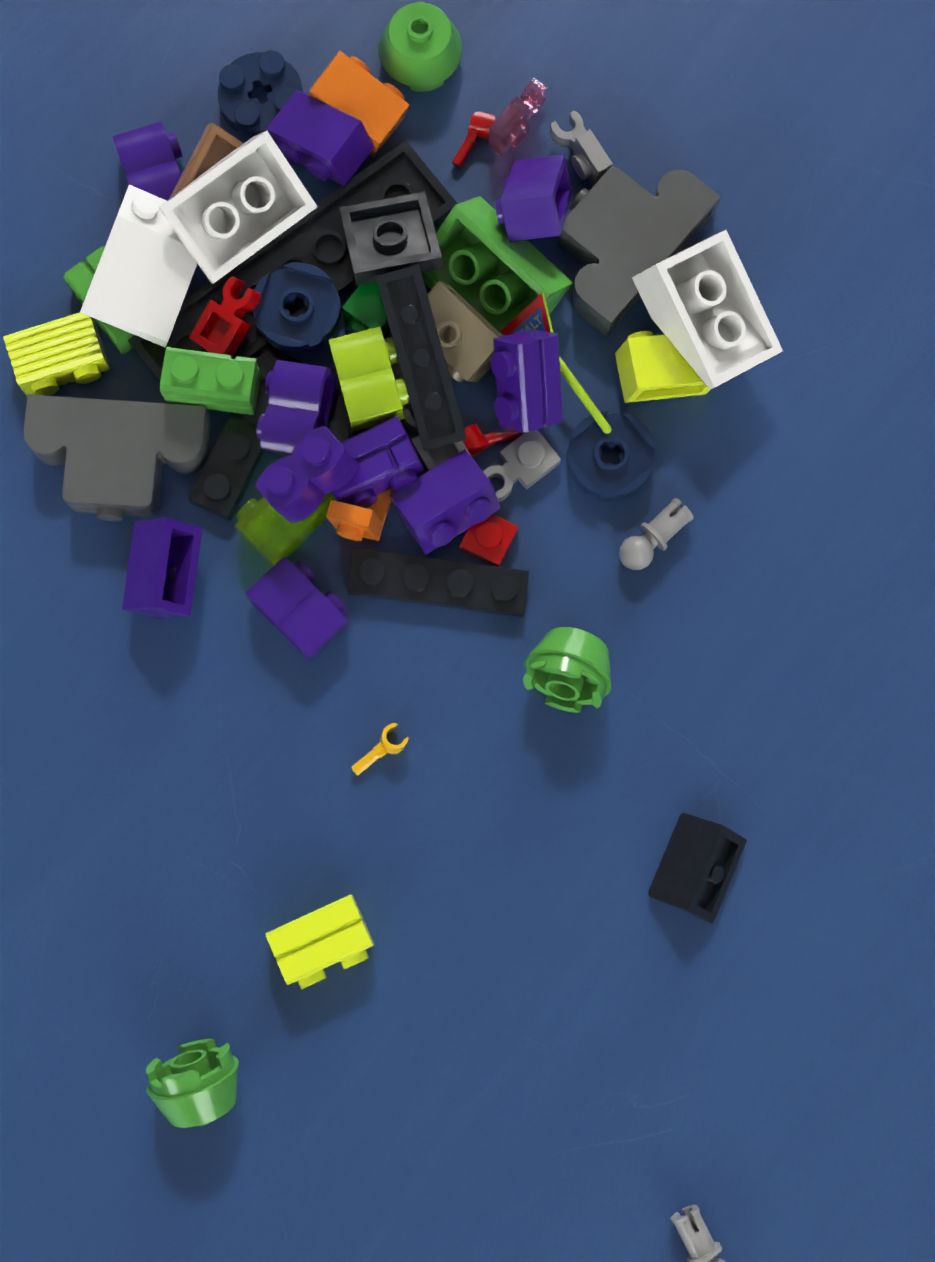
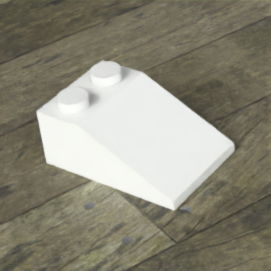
M268 131L255 135L161 205L159 210L211 284H213L318 206Z
M129 185L80 313L166 347L197 262L159 210V207L167 201Z
M727 230L677 253L632 277L651 319L709 389L719 386L783 351Z

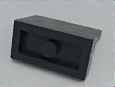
M682 813L664 852L648 895L658 901L677 907L698 919L713 924L747 839L721 824Z

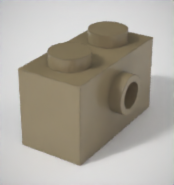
M438 282L427 295L449 375L459 383L463 379L467 382L478 383L491 368V359L494 355L493 338L503 335L450 285Z

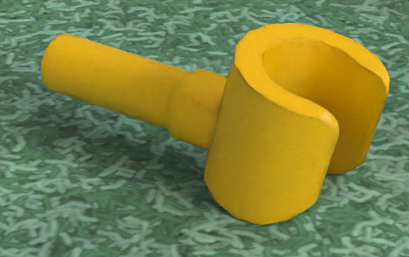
M397 723L387 725L381 734L380 742L351 767L357 776L387 753L398 754L405 748L409 737L405 738L399 745L390 744L387 740L386 735L397 728Z

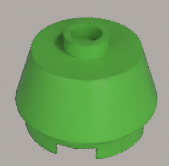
M416 2L400 8L387 23L380 35L378 53L382 66L391 78L410 86L412 91L424 92L442 86L444 81L457 69L462 57V40L454 24L441 9L429 3Z
M572 627L554 628L544 636L525 658L524 667L526 671L523 677L525 688L529 691L535 687L538 691L547 695L545 704L553 708L573 713H580L583 705H593L598 709L601 706L603 697L608 695L611 690L609 650L602 640L584 630Z
M212 1038L188 1042L177 1046L179 1055L169 1059L163 1064L161 1059L155 1058L147 1066L146 1074L149 1084L147 1085L146 1092L169 1123L175 1127L187 1128L209 1124L228 1113L236 1104L239 1060L232 1055L229 1043L219 1048L216 1047L215 1040Z

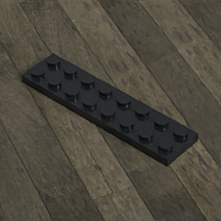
M404 140L350 179L345 187H339L318 202L316 209L213 284L209 281L185 298L166 347L208 352L190 339L189 336L210 300L222 303L224 300V285L232 276L245 283L239 294L240 299L245 295L248 288L255 290L260 279L270 272L272 274L276 270L283 269V265L292 262L307 263L324 271L331 279V283L335 286L339 297L356 286L339 207L425 192L435 228L445 221L453 207L458 203L408 142ZM297 298L294 304L287 303L285 309L290 311V316L292 317L305 314L308 310L304 307V300L301 298ZM253 311L245 313L242 319L251 324V327L232 359H235L237 356L256 359L262 350L273 346L259 334ZM134 335L128 340L130 346L160 383L166 347Z

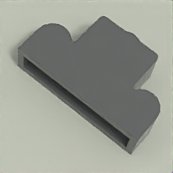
M613 166L609 168L590 191L583 188L573 199L569 207L571 212L565 218L561 235L558 238V245L584 266L575 277L571 298L573 309L589 324L608 337L641 299L632 277L682 252L715 214L721 196L686 170L676 169L663 175L658 183L655 196H653L618 167Z
M27 395L24 440L32 452L45 464L56 466L65 463L62 498L73 511L96 513L98 519L106 521H122L123 515L155 517L159 513L163 465L167 463L174 471L182 474L194 473L201 469L206 463L208 456L211 417L206 406Z

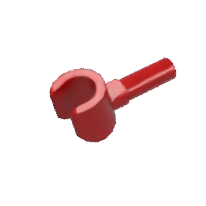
M475 112L472 115L465 141L451 162L455 167L461 168L475 145L477 137L491 140L496 125V117L494 115L484 112Z
M472 424L464 428L467 440L462 442L470 455L476 456L487 449L488 446L517 439L522 434L519 431L508 429L483 435L479 426Z

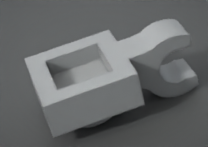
M572 111L569 115V123L574 129L565 132L554 121L551 123L550 135L557 145L570 147L573 150L571 162L577 175L582 180L587 178L593 187L607 170L613 166V163L591 129L586 131L580 114Z

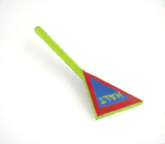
M542 293L499 333L504 336L513 335V333L528 329L553 333L545 294ZM559 356L560 372L602 431L605 434L611 433V426Z

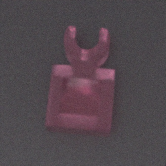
M533 78L525 87L519 98L516 96L490 127L489 148L502 157L511 145L516 148L522 143L530 130L528 120L546 101V98L543 96L548 89L546 86Z

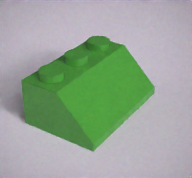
M481 196L459 203L453 207L436 233L442 255L443 269L422 273L424 283L431 290L438 282L450 285L499 332L542 293L545 294L550 315L573 284L528 240L509 242L505 225L500 226L498 223L496 210Z

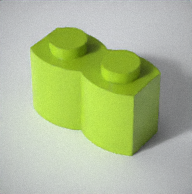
M376 327L329 339L352 431L355 432L374 427L396 415L400 420L404 419L402 406L410 404L404 379L395 380L391 365L399 363L393 338L384 339L381 327Z

